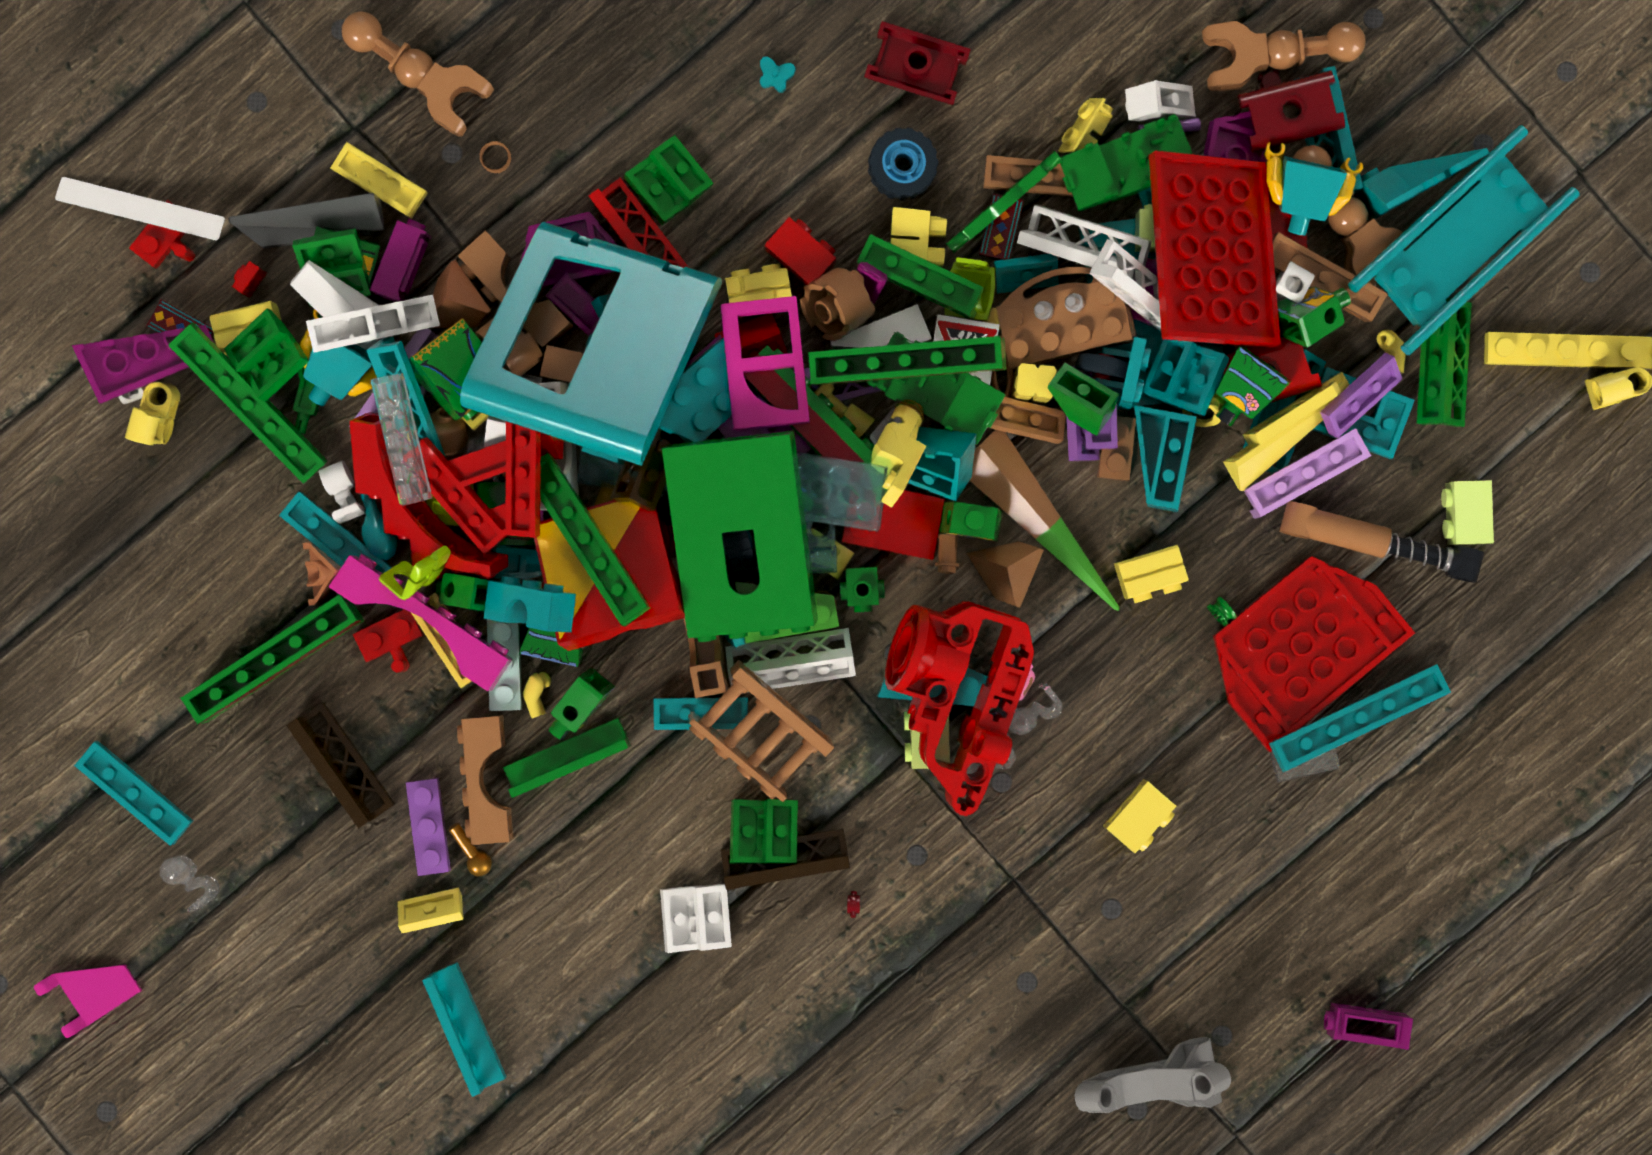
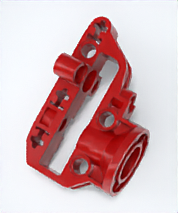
M967 600L943 612L920 605H912L899 622L892 639L885 668V684L888 690L912 697L907 711L908 714H911L909 729L920 732L918 748L920 758L945 788V798L949 805L959 815L968 816L977 811L988 788L996 763L1004 765L1012 750V739L1007 732L1029 675L1034 655L1029 626L1016 616ZM989 619L1001 623L1003 627L991 658L993 664L986 683L981 685L971 715L966 714L962 720L959 729V739L957 738L960 746L953 763L935 759V752L959 685L966 674L970 654L982 621ZM963 624L962 634L959 637L952 638V629L956 625ZM1021 647L1019 652L1014 651L1011 653L1012 648ZM935 685H942L941 693L937 697H930V690ZM997 706H999L998 711L992 710L991 713L989 712L991 708H997ZM972 763H979L975 773L967 774V769ZM967 794L966 799L961 798L959 802L957 801L959 797H964Z

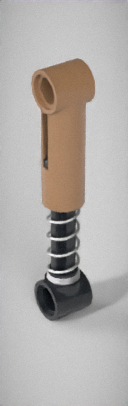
M1289 501L1286 504L1279 531L1290 536L1312 539L1379 558L1392 554L1396 555L1395 558H1398V556L1407 558L1409 562L1412 560L1423 562V566L1425 564L1437 566V570L1445 571V576L1471 583H1477L1485 553L1460 545H1453L1452 548H1440L1438 544L1428 545L1424 540L1416 542L1411 537L1401 538L1397 533L1392 534L1391 528L1318 510L1316 507Z

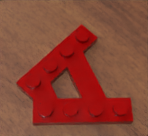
M506 421L505 441L448 461L432 441L426 437L421 439L402 458L403 462L484 555L490 553L508 535L531 538L540 536L541 432ZM506 472L505 504L490 509L470 487V484Z

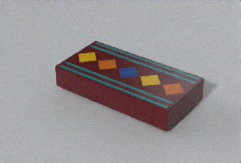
M993 193L991 204L1003 195ZM1017 200L985 227L979 256L995 260L1010 259L1024 200Z
M162 299L146 327L159 333L186 328L194 322L197 326L206 325L212 339H214V332L211 326Z

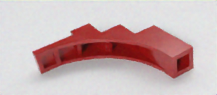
M368 412L349 421L355 492L369 495L371 499H381L384 533L397 535L399 539L403 540L410 539L413 567L417 562L427 556L430 557L433 552L444 545L451 550V554L436 580L443 578V575L450 571L453 573L476 574L479 578L489 579L495 577L497 573L508 567L507 554L490 552L484 555L478 547L470 544L446 526L424 501L402 460L403 457L397 439L395 416Z

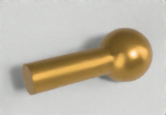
M459 823L452 825L448 830L467 856L469 872L474 876L486 875L492 867L490 856L485 852L478 851L474 845H471L470 838L466 837L465 831Z

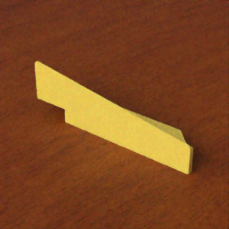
M1343 372L1336 374L1322 383V387L1311 390L1242 434L1248 446L1223 461L1239 491H1244L1323 421L1320 412L1349 386Z

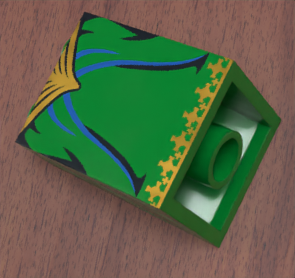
M463 318L409 358L417 381L455 421L462 417L467 421L478 413L477 411L462 407L460 403V393L464 379L482 344Z

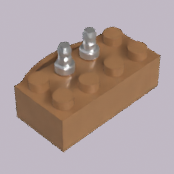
M1065 267L1042 273L1019 286L1000 306L996 307L1002 337L1005 338V351L1009 368L1016 370L1021 363L1040 365L1077 356L1081 353L1102 350V347L1111 348L1132 343L1137 335L1131 307L1094 277L1091 283L1060 284L1040 291L1026 299L1024 293L1044 280L1066 274H1089L1092 268Z

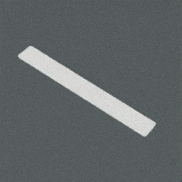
M66 177L61 178L55 196L57 201L212 240L219 239L225 220L222 216Z

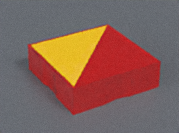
M660 499L655 511H647L632 502H617L615 500L586 508L650 606L648 611L625 627L619 623L553 518L540 521V536L534 538L543 581L547 584L563 585L564 592L576 594L572 632H555L558 645L567 651L612 639L626 631L647 629L685 618L680 579L671 559L670 537Z

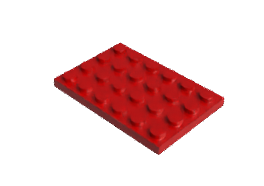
M1155 150L1149 154L1162 339L1272 348L1280 345L1281 338L1269 192L1266 182V162Z

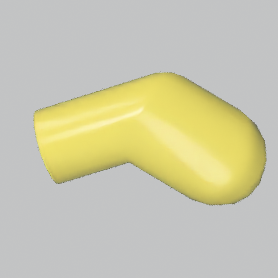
M1382 330L1377 335V343L1385 353L1395 357L1400 373L1403 374L1406 354L1401 350V346L1405 342L1392 330Z
M546 672L532 674L523 691V697L532 719L546 714L540 698L544 688L551 685V678Z

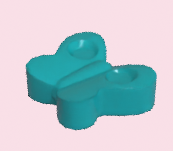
M763 57L760 60V67L763 76L760 78V85L762 88L774 86L776 91L783 93L786 90V82L795 75L796 69L794 64L786 63L778 66L771 58Z

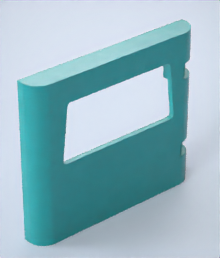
M542 222L538 226L467 372L460 393L461 406L642 466L720 290L722 279L689 267L682 268L670 264L667 260L597 238H587L579 235L578 232ZM556 259L621 273L564 394H558L503 369Z

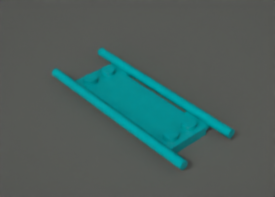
M1519 125L1348 283L1349 289L1357 293L1374 277L1376 282L1413 326L1417 325L1420 327L1401 346V350L1406 355H1411L1580 196L1576 188L1570 187L1548 208L1505 155L1528 135V130L1524 126ZM1518 231L1521 232V234L1512 243H1510L1497 257H1495L1449 302L1445 300L1461 284H1463L1477 269H1479L1493 254H1495L1508 240H1510Z

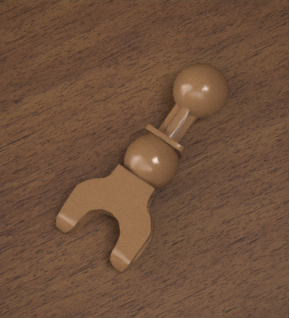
M354 12L343 22L342 37L346 45L356 52L374 51L390 63L388 69L391 73L396 74L397 79L404 86L417 88L427 98V106L433 120L458 137L464 135L467 127L464 121L453 111L454 99L460 93L471 92L487 99L494 91L489 81L467 65H455L449 68L442 67L436 62L433 63L432 58L425 51L411 49L410 45L406 42L399 47L382 35L380 22L368 12Z
M1238 21L1209 25L1202 30L1204 43L1208 46H1222L1228 49L1232 54L1233 63L1230 67L1212 72L1207 79V87L1211 91L1238 90L1245 86L1256 72L1266 71L1268 66L1279 70L1291 68L1296 63L1297 66H1302L1306 56L1328 54L1333 60L1340 63L1354 61L1362 54L1365 48L1366 39L1364 32L1358 25L1352 22H1340L1334 25L1326 35L1303 38L1302 29L1297 30L1296 34L1291 31L1279 30L1266 37V33H1254Z
M1316 145L1305 146L1299 149L1293 156L1295 159L1332 166L1328 152ZM1352 196L1350 201L1335 215L1328 216L1331 229L1344 236L1340 239L1346 248L1344 269L1355 276L1403 233L1396 228L1380 226L1374 218L1368 219V211L1365 204ZM1374 277L1368 282L1377 288L1380 286Z

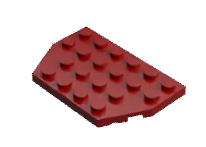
M1309 556L1239 613L1237 618L1232 619L1228 622L1227 626L1217 631L1213 635L1228 704L1268 752H1272L1269 743L1300 729L1413 636L1415 632L1375 584L1353 576L1342 569L1333 567L1313 556Z

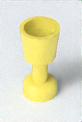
M833 384L820 385L814 393L817 396L820 393L824 394L834 405L831 410L839 418L843 415L848 418L856 427L853 433L860 438L875 419L854 404H850L848 407L845 406L832 394L834 390Z

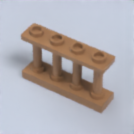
M738 659L730 668L731 676L734 678L731 681L733 685L702 718L692 711L688 715L689 724L691 725L689 729L699 739L704 740L707 738L714 744L713 749L723 759L727 760L730 757L737 763L736 768L744 777L749 780L752 777L761 784L760 789L771 799L777 797L784 802L787 799L786 789L782 786L812 752L816 754L819 751L826 757L834 749V745L829 736ZM749 691L757 698L755 700L756 705L725 738L712 725L742 693L746 694ZM772 711L781 718L778 721L780 724L750 757H747L735 746L765 713L769 714ZM796 731L804 738L802 746L771 777L759 765L788 733L793 734Z

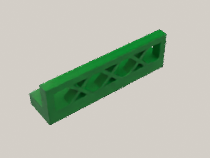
M870 234L856 262L858 265L861 262H867L885 273L887 281L969 320H974L977 314L975 307L984 291L982 286Z
M1446 298L1445 300L1449 302L1452 298ZM1466 302L1460 308L1459 323L1456 311L1421 344L1416 424H1443L1465 427L1472 307L1470 302ZM1455 342L1458 345L1457 354L1455 352ZM1453 373H1455L1456 375L1455 385L1453 382ZM1452 404L1454 406V418H1451Z
M620 718L503 767L512 787L508 789L511 798L631 747Z

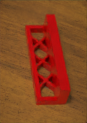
M621 177L602 192L598 188L589 195L592 203L627 248L648 254L646 251L648 239L661 241L665 246L663 260H667L670 264L678 265L682 268L688 267ZM621 188L627 196L626 208H613L606 198ZM631 203L634 205L637 211L630 210ZM618 213L625 214L624 221L621 219ZM629 215L643 217L646 221L644 234L631 232L628 228ZM649 227L653 230L656 236L648 235ZM637 238L643 239V246ZM668 251L675 260L667 259Z

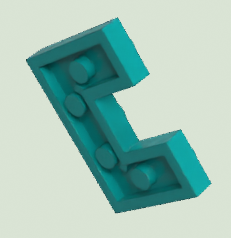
M1329 367L1324 368L1320 378L1321 383H1324L1340 372ZM1344 374L1349 385L1356 380L1355 377ZM1389 391L1378 401L1373 417L1364 414L1342 435L1357 429L1369 452L1393 459L1415 400ZM1324 421L1320 422L1313 429V431L1335 438L1328 434Z

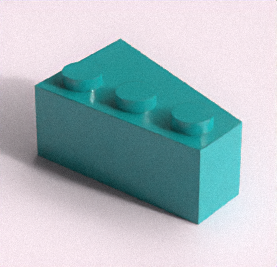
M1134 405L1147 507L1179 512L1197 416Z
M919 427L916 440L926 445V448L908 483L956 502L972 477L977 434Z

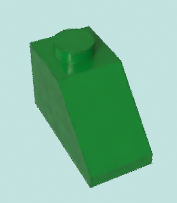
M1067 363L1062 365L1048 384L1049 391L1068 419L1095 436L1100 433L1113 415L1119 394Z

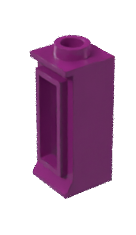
M408 219L407 223L397 220L370 291L393 302L405 300L404 294H409L428 246L426 238L430 240L432 238L429 233L424 231L425 225Z
M1331 1003L1330 1011L1325 1012L1324 1029L1327 1030V1034L1334 1040L1339 1039L1409 1050L1413 1018L1405 1013ZM1348 1018L1396 1024L1394 1037L1387 1038L1346 1032Z

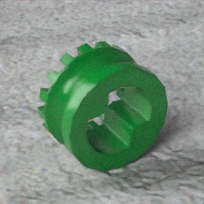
M1220 596L1216 598L1215 604L1212 605L1210 603L1207 605L1212 615L1216 614L1214 618L1218 617L1217 621L1223 627L1228 625L1229 619L1234 620L1237 618L1233 609Z

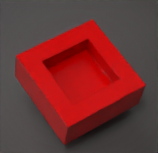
M249 261L247 265H242L237 270L233 278L235 282L231 287L250 298L267 272Z

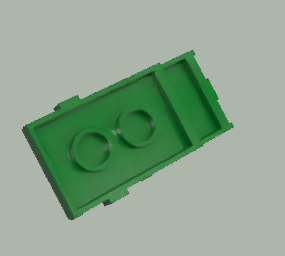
M1174 113L1167 116V120L1161 118L1157 120V123L1156 121L1145 124L1141 130L1131 134L1125 132L1121 134L1120 138L1100 146L1098 143L1093 144L1092 142L1085 144V148L1062 156L1061 159L1063 161L1060 162V165L1065 175L1062 179L1068 193H1072L1078 211L1082 212L1111 200L1113 203L1151 188L1149 154L1155 150L1184 154L1193 153L1179 118Z
M897 331V333L894 332L887 345L920 342L917 340L912 342ZM969 373L867 381L868 385L886 392L885 396L904 402L916 412L920 411L939 422L950 432L959 431L977 434V445L987 427L991 428L998 416L996 411L1006 394L981 381V378L975 375L972 376Z

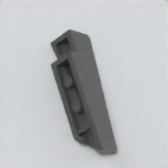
M374 193L228 217L229 223L264 249L293 245V240L314 236L316 226L337 232L354 228L362 231L385 230L381 199Z

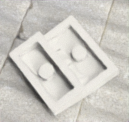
M725 884L660 889L665 952L673 953L697 949L704 951L732 947L728 896Z

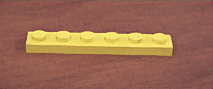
M1485 333L1484 364L1621 369L1640 367L1652 369V337Z

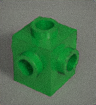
M877 567L845 569L846 582H840L841 601L847 600V607L854 606V612H872L873 605H879V599L885 598L884 579L878 580ZM864 584L867 586L868 593L865 596L857 594L856 588L858 585Z

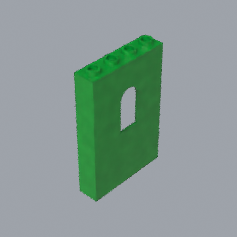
M794 430L668 444L663 447L662 454L688 638H697L698 642H708L716 640L718 635H729V639H739L747 637L749 632L760 631L761 636L778 634L779 629L791 628L793 633L811 630L810 626L816 624L818 615ZM753 530L760 577L759 585L755 591L749 594H741L734 591L730 586L722 533Z

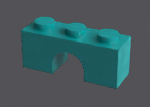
M502 576L501 581H488L484 619L504 623H526L528 628L549 632H572L576 594L564 592L563 585L544 583V588H542L541 581L523 579L521 584V578L513 576Z

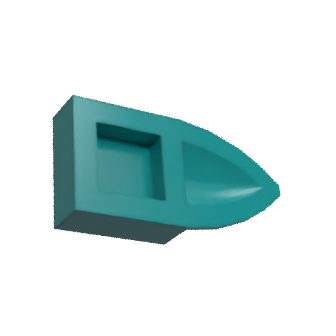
M497 545L493 549V552L508 555V567L497 573L493 578L513 576L529 579L542 575L537 550L527 549L525 546Z

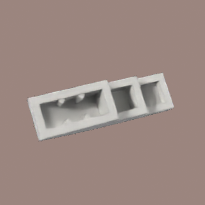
M433 295L306 321L314 353L440 326Z

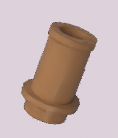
M941 534L938 536V562L935 563L937 573L956 574V568H959V564L956 563L959 536Z

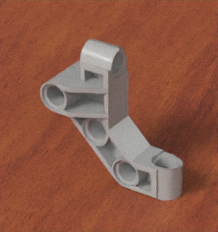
M1208 1037L1193 1038L1177 1044L1166 1060L1108 1070L1082 1081L1076 1088L1075 1102L1079 1110L1089 1113H1110L1127 1105L1154 1100H1169L1186 1107L1211 1108L1222 1102L1221 1092L1230 1087L1231 1076L1224 1065L1215 1063L1211 1039Z

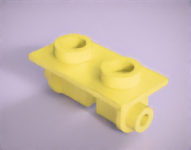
M1089 98V100L1081 105L1078 110V118L1073 127H1070L1062 137L1063 143L1058 152L1073 153L1085 148V144L1091 142L1096 144L1098 142L1097 139L1090 135L1091 131L1097 135H1102L1113 117L1111 114L1113 108L1104 103L1106 99Z

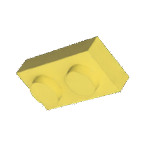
M459 887L398 901V927L401 933L463 920L462 894Z

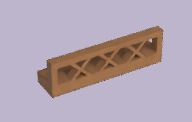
M1279 232L1275 234L1272 241L1276 273H1284L1289 262L1292 261L1315 275L1309 288L1316 287L1330 293L1344 288L1350 296L1351 304L1342 310L1363 322L1373 321L1388 295L1386 292L1367 283L1357 293H1354L1348 287V283L1355 277L1354 274Z

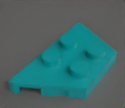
M724 338L719 339L683 371L659 429L669 434H676L686 442L703 441L732 415Z

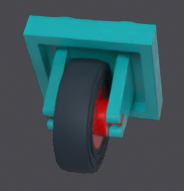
M1134 337L1131 351L1102 347L1101 353L1079 354L1075 369L1092 377L1111 390L1121 392L1118 407L1131 409L1133 402L1139 403L1141 399L1144 380L1139 379L1140 371L1146 372L1151 349L1145 348L1147 339Z

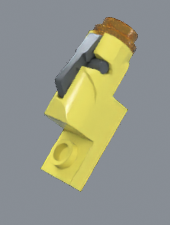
M905 399L898 403L870 435V439L874 443L871 464L887 475L882 484L886 491L881 502L891 508L904 492L926 448V445L916 440L919 427L924 420V411L919 403L910 399Z

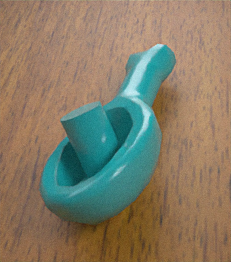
M360 494L366 510V517L362 526V538L365 546L376 558L388 560L395 555L398 547L397 535L384 533L383 514L380 512L376 500L369 498V495Z

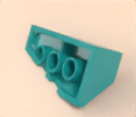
M1487 148L1457 153L1391 166L1379 172L1378 168H1375L1361 176L1363 188L1357 194L1365 204L1371 218L1377 219L1481 160L1489 154Z

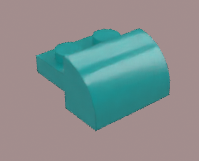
M1163 339L1142 392L1180 411L1184 409L1205 416L1230 358L1226 354L1200 347L1191 341Z

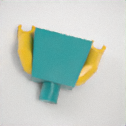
M1269 142L1264 155L1267 160L1266 182L1272 200L1279 205L1281 212L1292 214L1288 232L1306 236L1310 219L1325 221L1328 216L1335 215L1350 201L1356 183V176L1362 171L1363 164L1360 162L1354 171L1348 166L1350 158H1347L1340 168L1284 156L1282 161L1285 145L1281 143L1280 152L1273 153L1270 150Z
M314 309V319H318L319 313ZM307 328L300 342V347L309 360L304 366L303 377L314 384L308 396L312 402L325 406L331 395L339 400H342L346 395L356 397L373 389L379 383L366 350L356 344L314 353Z

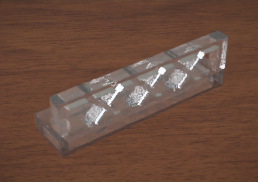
M400 373L374 378L370 381L399 504L404 506L431 499V489L404 374Z

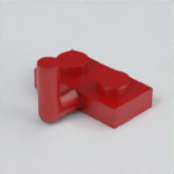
M168 199L166 200V203L173 204V203H172L171 201H169ZM147 224L129 247L130 250L155 269L160 266L171 251H174L176 256L187 262H191L195 258L194 251L180 241L185 234L184 232Z
M404 609L352 635L365 662H370L390 652L394 660L391 664V669L399 673L407 671L410 667L401 646L424 636V633L411 612Z

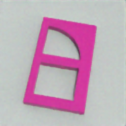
M791 296L721 304L733 430L740 431L810 423L797 297ZM780 312L789 313L793 353L742 358L738 317ZM794 368L799 410L780 409L761 401L749 389L744 373Z

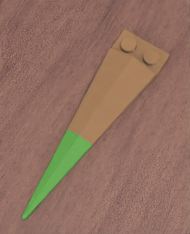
M987 428L978 445L975 444L972 477L969 482L1035 538L1114 610L1120 611L1115 599L1004 431Z

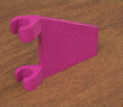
M126 964L54 973L34 985V990L39 996L50 992L60 985L80 1015L61 1028V1032L66 1038L77 1034L142 991Z

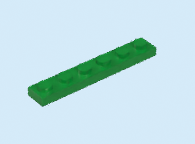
M194 322L188 325L168 344L303 484L328 462L269 400L264 401L257 398L246 376L236 372L230 359Z
M547 452L541 457L540 500L619 623L625 627L648 611L650 606L553 456Z

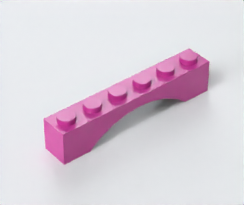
M363 554L359 558L352 555L348 556L329 585L330 589L356 605L388 604L406 609L423 618L448 643L457 660L461 674L486 691L494 689L513 660L506 655L509 651L506 647L494 640L489 644L480 638L482 635L480 630L469 623H466L465 626L460 625L454 621L456 615L443 606H440L438 609L427 603L430 598L419 590L406 600L400 599L378 580L383 573L375 569L377 565L375 561ZM394 575L395 580L402 585L404 581Z

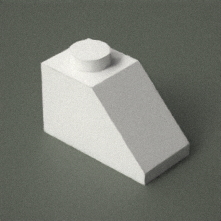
M1154 80L1125 89V107L1129 121L1157 122L1161 118L1167 120V116L1174 113L1179 119L1196 117L1192 86Z

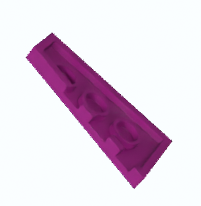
M206 325L198 326L202 330V332L213 342V339ZM185 328L72 345L100 405L189 368L168 346Z

